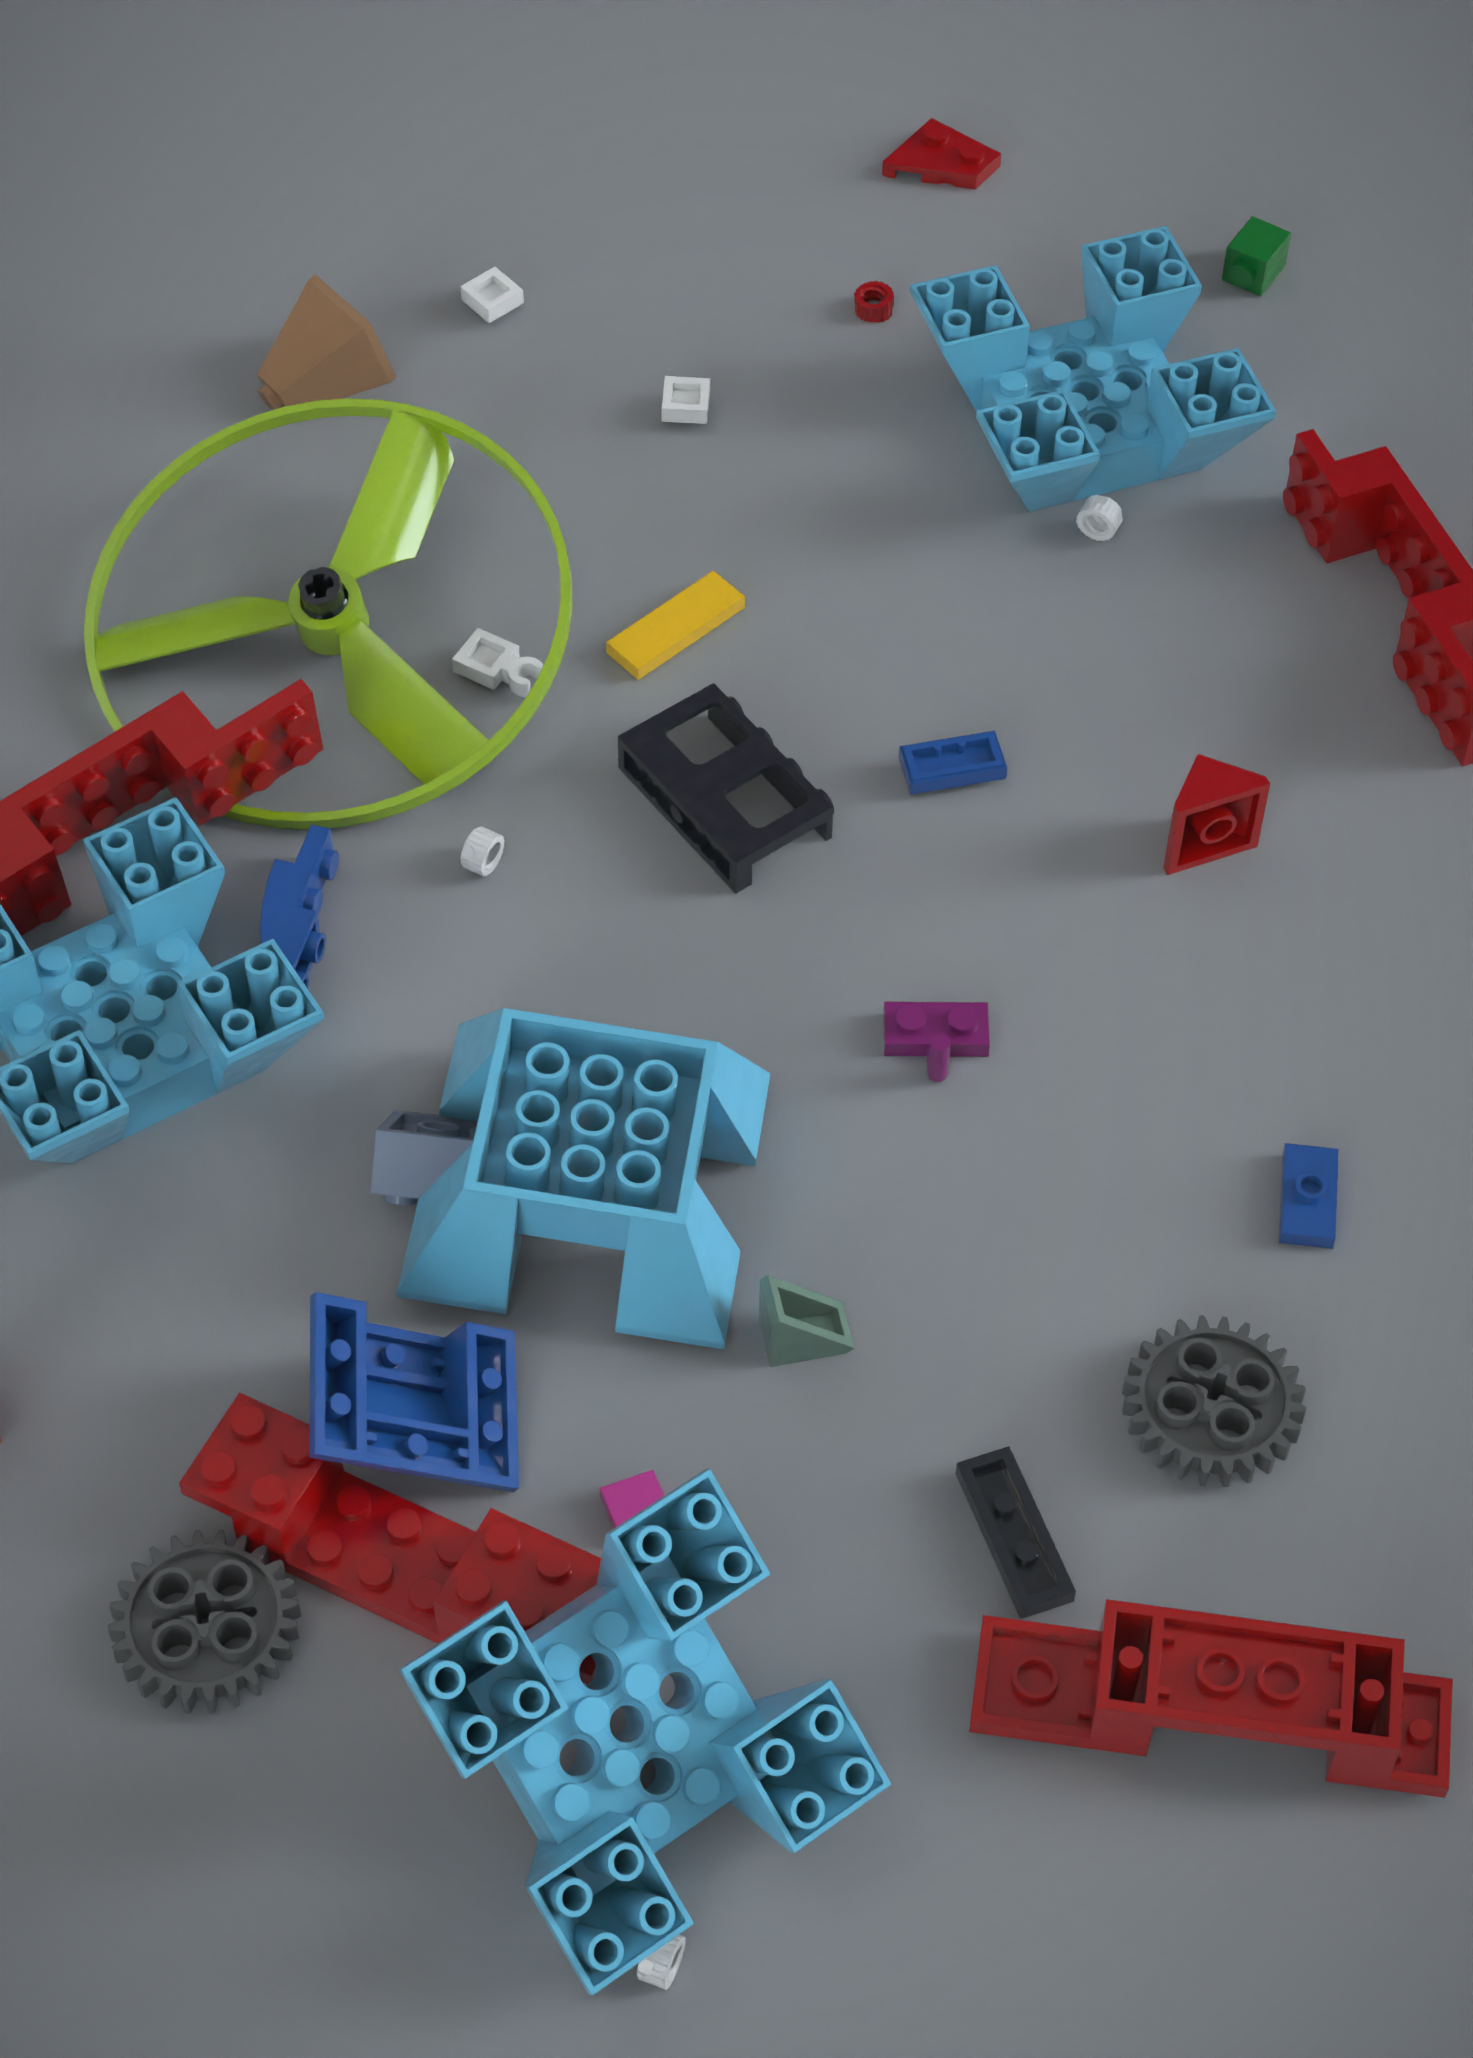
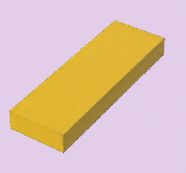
M711 571L606 642V654L637 680H640L745 608V596L715 571Z

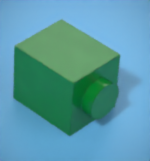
M1251 216L1226 248L1222 280L1261 297L1286 265L1291 232Z

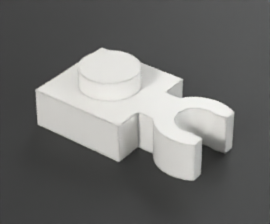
M480 628L474 631L452 658L454 673L492 690H495L500 682L503 681L509 684L510 690L520 697H526L531 690L530 681L523 677L530 676L537 679L543 667V663L536 658L520 657L519 645Z

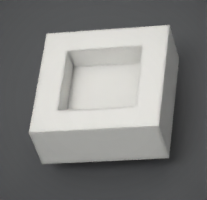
M497 267L489 269L460 286L461 300L488 323L524 303L523 289Z
M665 376L661 422L707 424L711 378Z

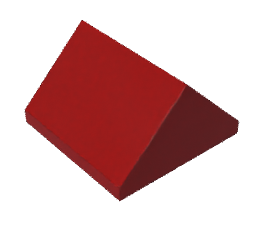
M1197 754L1173 807L1163 865L1167 876L1258 847L1271 784L1267 777Z

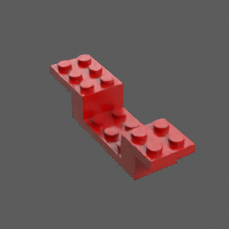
M1314 429L1297 433L1293 455L1289 458L1290 470L1287 486L1283 490V503L1287 512L1291 516L1294 515L1304 529L1307 542L1311 547H1316L1326 564L1376 549L1381 562L1390 567L1399 581L1402 593L1409 598L1404 620L1400 625L1401 632L1396 653L1393 655L1395 673L1400 680L1407 683L1416 697L1420 711L1424 715H1428L1438 729L1444 747L1447 750H1452L1462 767L1473 764V569L1387 446L1335 461Z
M299 679L217 730L184 691H181L0 800V904L20 936H23L42 923L53 921L63 910L72 905L57 856L68 851L74 843L92 832L108 827L117 817L138 804L150 801L164 788L167 787L173 796L177 797L184 809L201 826L214 817L223 816L231 810L233 805L254 792L267 789L275 779L293 768L309 763L316 754L324 750L313 691L302 679Z
M240 1392L179 1482L181 1494L232 1518L236 1540L242 1535L247 1536L250 1554L258 1547L265 1545L268 1548L269 1563L281 1560L284 1564L285 1572L435 1643L441 1642L502 1601L508 1602L523 1630L527 1631L597 1584L601 1562L600 1557L500 1511L490 1508L475 1532L345 1472L343 1463L309 1458L310 1424ZM591 1655L583 1659L579 1668L580 1679L587 1685L596 1674V1664Z
M1106 1599L1100 1631L983 1615L969 1732L1145 1757L1147 1756L1154 1727L1327 1750L1326 1782L1445 1798L1449 1790L1453 1679L1404 1672L1405 1639Z

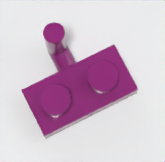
M884 1002V1056H927V1075L933 1082H942L946 1079L950 1057L989 1056L988 1002Z

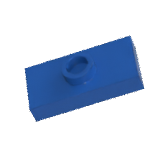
M995 731L899 746L898 758L910 795L1002 780L1007 777V765Z
M1285 1143L1282 1154L1279 1243L1333 1249L1336 1238L1338 1149Z

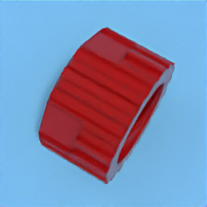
M878 281L865 282L859 288H856L854 303L857 317L865 322L878 323L892 317V308L894 307V291H892V288L888 284ZM873 300L880 301L878 304L868 303Z

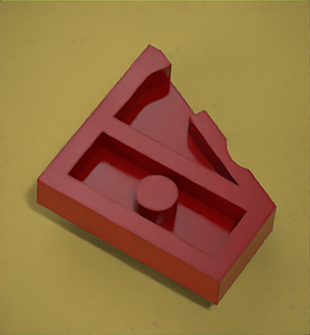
M930 118L883 161L882 175L888 178H895L897 171L922 174L921 182L947 183L954 187L976 190L1000 167L1001 153Z

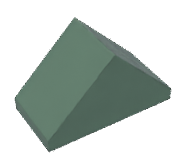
M770 1275L760 1279L759 1324L770 1367L846 1354L854 1349L842 1301Z

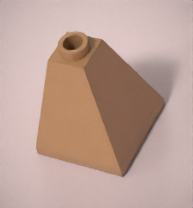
M315 274L307 281L257 373L263 385L257 391L268 407L275 410L280 407L318 400L342 399L388 384L396 378V375L371 323Z

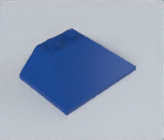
M318 1292L313 1293L310 1296L309 1458L515 1492L519 1489L515 1331L465 1322L446 1337L368 1323L366 1302Z

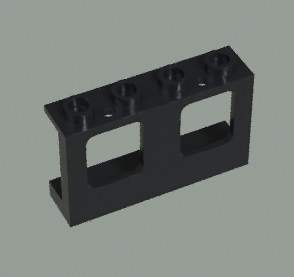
M715 683L618 736V768L735 894L752 885V864L814 829L825 841L832 838L834 806L827 793L822 789H816L804 777L798 763L792 758H786L774 746L768 732L762 727H756L746 717L739 702L732 696L727 697ZM708 710V719L725 735L734 747L704 764L697 765L692 763L666 734L675 727ZM762 774L790 803L794 810L765 827L756 828L747 822L725 796Z

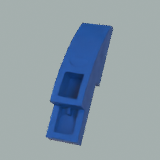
M312 824L295 863L279 859L274 860L262 901L260 921L261 944L274 939L307 989L309 985L308 972L312 963L318 964L321 961L326 943V936L324 933H320L318 922L323 899L322 889L326 880L331 881L335 877L339 863V853L333 850L331 829Z

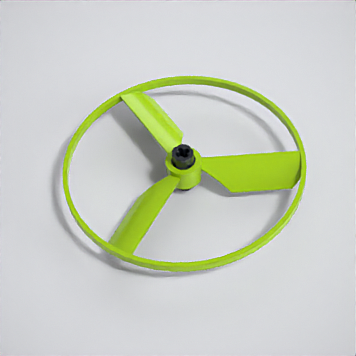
M352 398L306 402L255 415L206 438L171 462L132 501L111 532L100 554L91 579L84 622L86 663L93 690L109 725L115 732L122 728L123 725L109 701L101 671L291 625L296 626L301 641L311 651L330 656L341 654L349 714L421 781L423 785L398 796L372 804L335 811L284 812L235 804L230 811L223 815L244 823L272 828L309 830L311 824L325 828H341L373 822L403 813L441 796L489 764L515 739L533 717L548 693L560 667L569 637L573 610L572 577L566 545L558 521L545 495L530 474L508 452L487 436L448 416L405 403ZM341 416L389 418L330 566L307 571L293 585L288 602L262 597L234 596L118 624L98 635L99 615L104 590L123 545L142 516L183 475L207 458L239 441L287 424L317 418ZM442 432L456 437L485 453L503 467L524 488L539 509L551 533L560 569V607L557 628L549 654L536 682L522 704L505 725L489 740L369 628V614L359 585L356 582L357 579L381 568L416 558L455 460L448 440Z

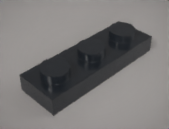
M1010 1446L958 1462L955 1474L1020 1619L1074 1602L1076 1590Z

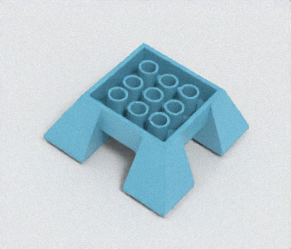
M1167 226L1082 245L1081 258L1086 318L1030 331V325L997 265L910 285V293L943 356L976 410V419L1008 480L1029 512L1201 470L1272 421L1276 416L1274 406L1239 348L1172 364L1168 363L1163 352L1200 295L1202 285Z
M177 797L83 839L86 853L109 916L30 951L0 904V1049L5 1052L10 1060V1063L0 1067V1112L29 1160L75 1163L263 1072L324 1019V1012L274 939L214 967L210 966L198 948L224 878L225 869Z
M501 1008L460 1023L439 1108V1116L478 1122L474 1141L418 1199L398 1284L397 1297L506 1315L523 1234L625 1251L615 1332L724 1350L741 1251L696 1182L700 1158L755 1166L771 1073L716 1041L508 1008Z
M710 1469L703 1470L608 1532L605 1536L597 1584L532 1628L524 1631L508 1602L502 1601L398 1669L460 1776L466 1779L491 1761H493L538 1838L525 1887L585 1990L591 1996L694 1924L654 1853L728 1802L738 1808L789 1852L795 1853L892 1785L831 1679H825L752 1701L705 1620L706 1617L770 1575L769 1570ZM591 1655L596 1664V1674L593 1680L585 1686L580 1679L579 1668L583 1659ZM669 1674L674 1681L675 1690L671 1700L664 1704L660 1698L659 1688L664 1677ZM621 1707L626 1716V1725L623 1732L615 1738L610 1730V1719L614 1711ZM572 1740L577 1750L576 1761L569 1770L564 1771L559 1761L562 1747ZM651 1759L656 1768V1776L653 1783L644 1789L640 1781V1773L644 1764Z

